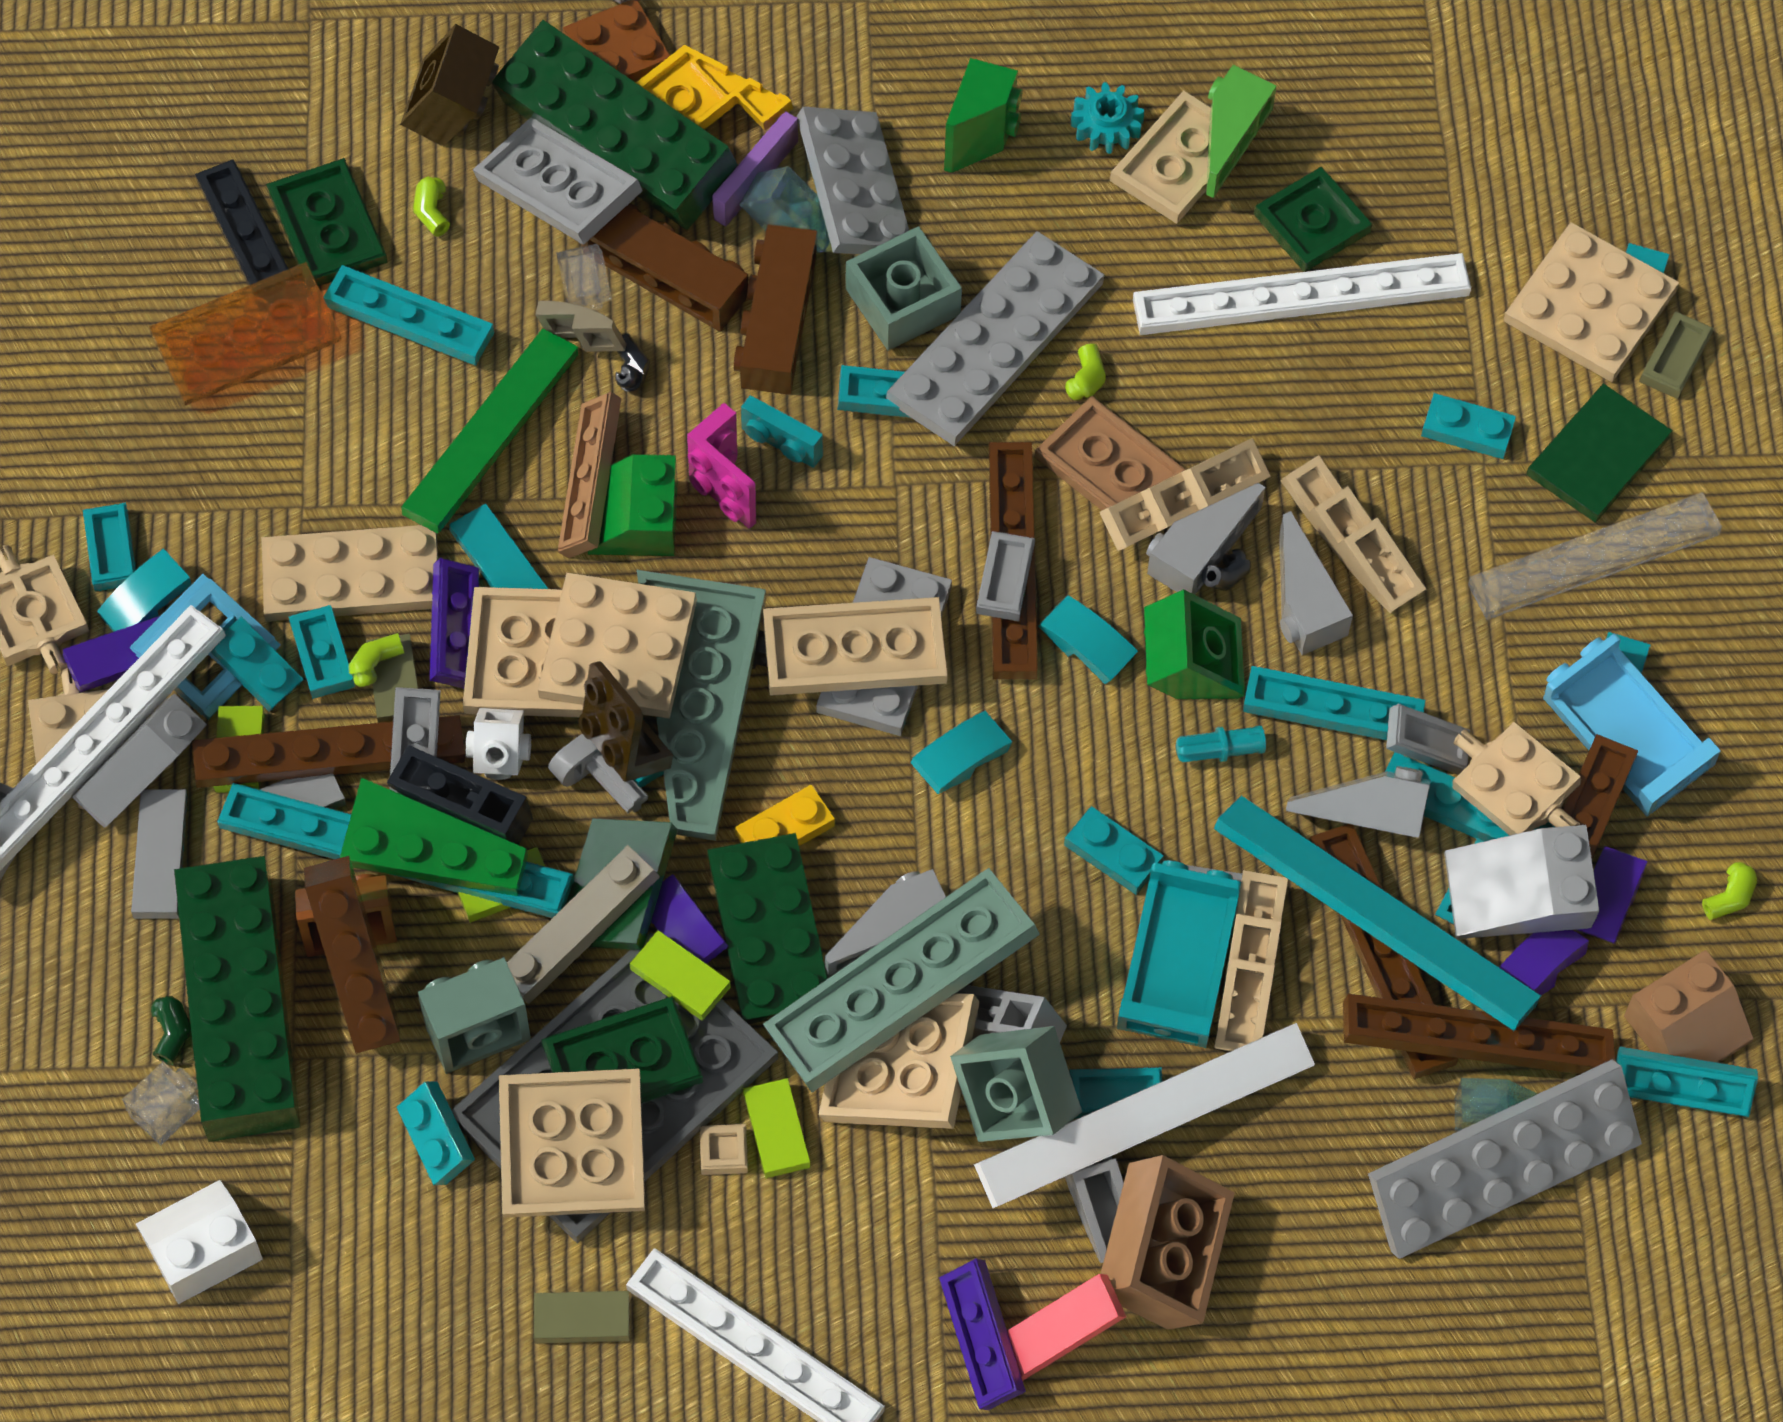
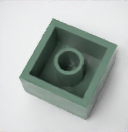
M919 226L846 261V290L887 351L956 318L961 313L962 288Z
M504 957L496 961H480L470 967L466 973L453 978L441 977L435 979L425 989L418 991L425 1027L445 1074L531 1039L525 1003Z
M1054 1026L980 1034L950 1056L978 1142L1054 1135L1082 1113Z

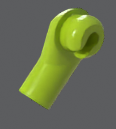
M427 176L416 185L413 212L435 237H439L445 234L450 227V222L437 209V202L443 198L444 195L442 193L446 192V186L440 178Z
M1086 344L1078 349L1082 369L1075 374V378L1069 379L1065 385L1066 392L1072 400L1079 401L1084 396L1086 398L1093 396L1105 383L1106 374L1099 348L1096 344Z

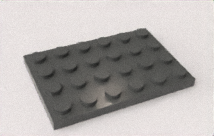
M651 932L647 935L644 946L654 936ZM630 950L452 1109L460 1129L500 1169L499 1075L552 1073L541 1039L668 998V996L630 970V962L641 950ZM720 999L703 1021L676 1003L703 1076V1083L641 1103L644 1182L700 1131L702 1126H706L741 1094L743 1088H747L778 1060V1052L722 999ZM610 1213L549 1215V1217L576 1243H579Z

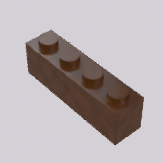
M632 203L625 206L584 245L582 244V251L585 255L719 332L722 331L747 299L748 274L740 265L730 260L724 261L712 254L702 243L689 241L682 237L663 221L656 222L647 217Z
M767 224L765 239H757L754 264L759 265L758 275H750L747 299L753 300L751 311H743L740 334L745 335L746 338L744 346L736 347L733 369L740 372L742 389L787 395L792 393L817 258V230Z
M350 856L305 867V890L355 1053L401 1042L399 1019Z

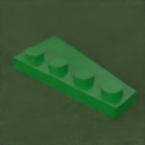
M361 777L340 858L350 856L353 868L518 896L528 853L527 849Z

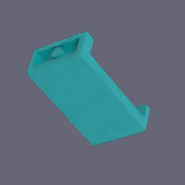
M1167 860L1163 861L1162 864L1152 863L1124 996L1119 1010L1117 1029L1202 1048L1207 1047L1242 882L1233 880L1231 874L1219 870H1209L1206 874L1191 871L1187 865L1177 861Z

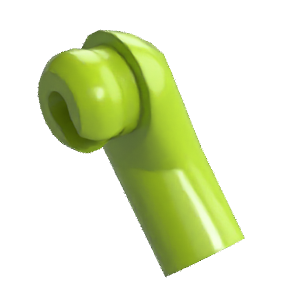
M398 633L367 642L359 648L349 663V674H353L355 685L364 687L375 683L377 675L374 667L380 661L404 654Z
M1735 862L1730 865L1726 871L1730 875L1727 878L1726 891L1703 899V909L1709 920L1742 910L1749 905L1757 884V876L1751 866L1743 862Z

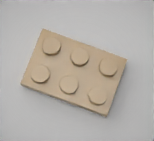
M1183 91L1111 171L1110 182L1177 224L1207 189L1211 107Z

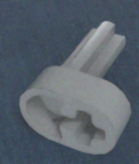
M583 734L559 750L549 763L548 768L563 786L567 787L577 783L591 773L628 814L632 811L635 813L640 810L641 804L648 800V796L633 780L624 782L614 768L606 764L601 752Z

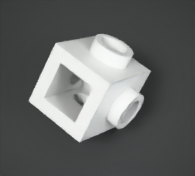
M479 708L474 721V731H468L466 737V757L473 758V773H484L485 777L495 780L507 779L511 775H518L523 760L529 761L531 754V734H523L524 710Z

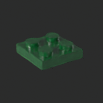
M1322 166L1257 204L1254 211L1255 217L1303 272H1307L1370 234L1372 223Z

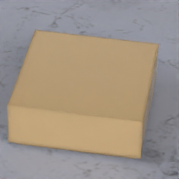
M746 1124L710 1125L700 1128L701 1175L748 1173Z

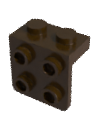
M601 661L591 663L589 665L588 678L584 684L583 710L579 717V725L584 737L592 741L603 755L606 764L613 767L624 782L670 769L673 754L643 719L640 707Z

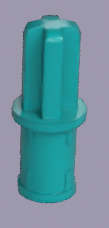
M1260 725L1252 728L1227 731L1223 727H1217L1215 732L1180 736L1176 740V753L1180 762L1218 758L1220 762H1226L1228 757L1254 753L1263 754L1266 751L1265 733Z

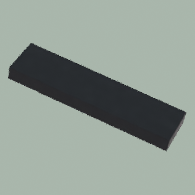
M234 159L196 173L197 183L259 309L299 294L297 285Z

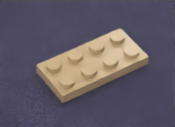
M422 525L261 537L263 604L266 622L289 620L288 616L331 605L334 617L432 609L433 564L438 560L437 533Z
M939 597L763 609L770 695L947 684Z

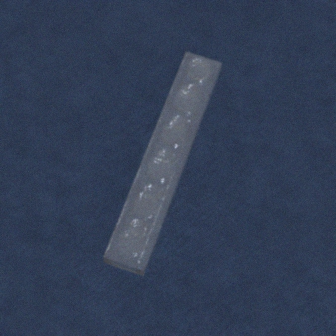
M1701 492L1470 576L1468 586L1486 620L1719 536L1722 525L1704 493Z

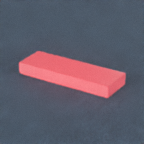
M1107 1274L1094 1276L1007 1331L1022 1381L1126 1318Z

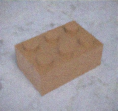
M1164 1155L1129 1163L1101 1274L1108 1275L1123 1308L1167 1330L1203 1324L1235 1192Z

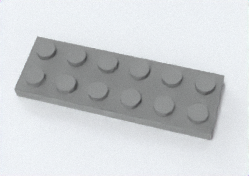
M1036 231L887 391L886 399L900 407V411L955 446L1102 286L1104 274Z
M1612 1059L1368 1173L1391 1252L1398 1259H1401L1641 1145L1642 1142L1622 1067Z

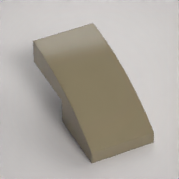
M538 301L535 315L545 330L561 338L577 337L585 352L625 351L626 342L614 321L593 309L572 303Z

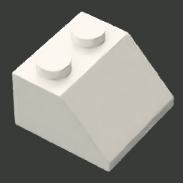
M221 1180L136 1223L178 1304L263 1260L256 1239L237 1204Z

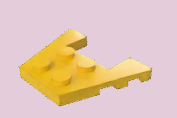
M683 45L636 82L704 130L736 104H739L764 131L769 129L783 113H789L794 109L792 101L787 96L781 93L776 95L763 88L761 83L750 77L745 79L729 71L728 66L686 45Z

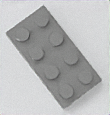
M802 107L796 117L798 118L799 128L833 253L862 254L909 231L877 112Z
M532 117L473 169L479 182L583 245L643 191L638 179Z
M869 557L853 603L939 597L942 618L952 589V580ZM918 686L821 692L816 705L817 713L901 736Z

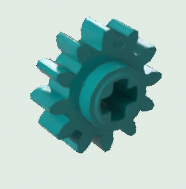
M1103 82L1101 92L1096 93L1092 87H1086L1085 99L1076 97L1074 99V110L1071 113V127L1077 128V141L1090 138L1091 151L1097 149L1099 144H1105L1106 152L1111 154L1115 143H1119L1122 148L1127 150L1130 137L1140 138L1144 109L1138 108V95H1131L1125 98L1124 85L1119 86L1116 92H1111L1107 82Z

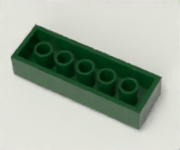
M545 20L539 23L498 72L492 82L504 104L527 120L531 117L638 179L643 191L637 196L686 230L692 226L713 200L712 195L738 166L729 146Z
M265 856L174 869L200 1117L208 1142L301 1128L272 879Z

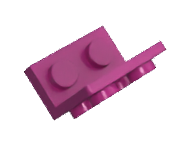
M723 403L687 434L689 481L700 494L704 496L709 494L719 503L723 513L734 522L739 520L750 529L756 524L755 482L734 465L738 456L736 412Z

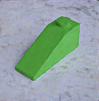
M1232 65L1224 78L1220 76L1216 78L1208 95V99L1212 100L1209 122L1206 195L1212 198L1215 197L1273 110L1277 86L1235 65Z

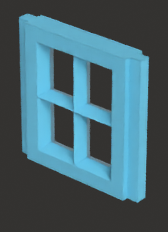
M202 574L131 645L130 649L140 658L190 605L201 611L209 602L227 617L220 625L224 631L242 616L275 651L281 644L213 580ZM211 652L208 655L223 668L217 677L202 692L187 678L174 689L176 693L208 720L218 711V706H223L242 686Z

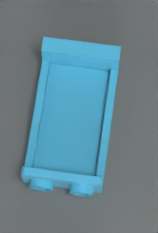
M1614 633L1604 641L1601 637H1598L1590 642L1581 651L1580 655L1582 658L1573 665L1569 666L1567 663H1564L1557 667L1546 679L1548 684L1543 699L1588 750H1590L1596 734L1638 750L1636 760L1623 790L1648 817L1716 764L1721 750L1710 738L1701 742L1619 649L1621 640Z

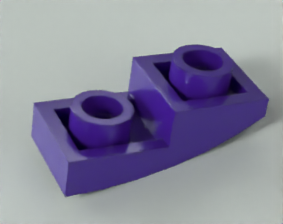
M1604 846L1593 871L1599 913L1591 928L1574 930L1616 945L1630 904H1633L1648 861Z
M673 874L664 880L651 922L657 930L705 964L709 963L725 950L728 944L710 919L700 910L682 883Z
M1573 930L1533 933L1511 953L1499 968L1542 996L1555 987L1557 975L1560 971L1586 955L1589 940Z

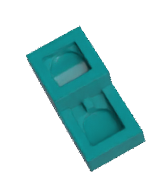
M163 548L134 571L107 598L97 612L114 632L158 617V610L187 590L192 585L189 575Z
M1069 595L1038 625L1068 657L1075 654L1104 684L1110 682L1138 652L1132 644L1105 620Z
M983 711L933 741L916 754L910 763L933 790L940 794L970 779L976 767L1007 753L1013 741L990 715Z

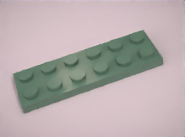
M987 868L763 1023V1025L813 1093L1036 938L1040 933L1033 921L990 868Z

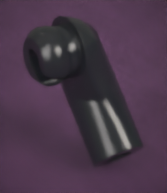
M629 333L622 334V337L626 342L625 351H617L624 364L621 366L620 373H615V381L624 391L630 392L643 386L650 367V361Z
M1233 549V554L1225 553L1223 556V563L1226 567L1207 566L1202 572V581L1208 587L1228 591L1250 573L1251 561L1246 559V554L1242 549Z

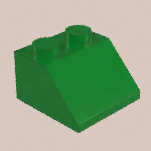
M970 58L946 122L944 171L953 173L1004 150L1009 135L1016 136L1021 120V113L1017 111L1023 94V89L1017 88L1018 70Z
M633 454L611 465L599 545L597 548L587 551L588 555L674 556L678 486L676 455Z
M1184 589L1144 607L1148 686L1175 699H1239L1245 696L1240 617Z

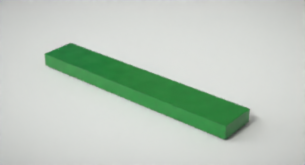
M542 328L401 506L402 515L439 534L577 358L578 346Z

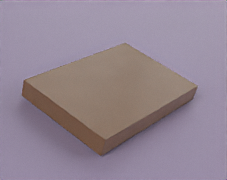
M1093 396L1035 449V458L1100 510L1109 508L1186 470Z

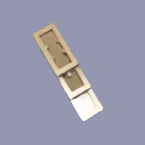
M1253 438L1099 513L1117 550L1120 551L1158 531L1172 526L1174 522L1271 476Z
M1319 455L1281 480V483L1332 551L1389 613L1426 590L1378 517L1374 520L1370 519L1348 486L1344 489L1340 487Z
M1243 870L1215 1049L1233 1051L1263 1037L1288 882L1286 877Z

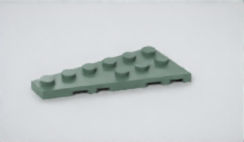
M637 570L638 584L696 592L697 603L670 719L656 718L658 736L673 754L671 768L664 770V781L669 819L678 829L676 835L716 841L760 632L763 609L765 608L767 598L766 589Z

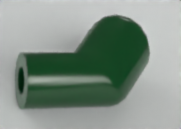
M173 996L159 997L152 1003L151 1015L152 1017H157V1021L160 1022L164 1034L155 1048L153 1056L165 1064L173 1065L191 1032V1025L181 1001Z

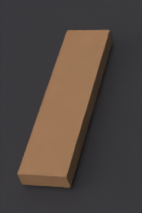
M608 392L581 404L558 545V553L567 558L597 548L599 545L622 399L613 392Z

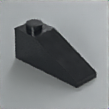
M410 745L407 746L387 780L388 786L402 795L519 845L533 820L526 796Z

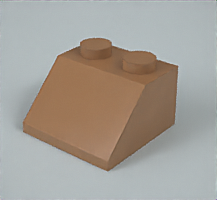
M1704 950L1635 993L1624 1015L1650 1051L1719 1063L1750 1044L1754 1039L1733 983L1707 950Z

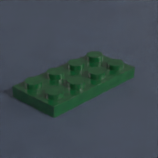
M796 833L707 850L724 938L728 944L727 952L740 1015L748 1024L768 1021L827 980Z

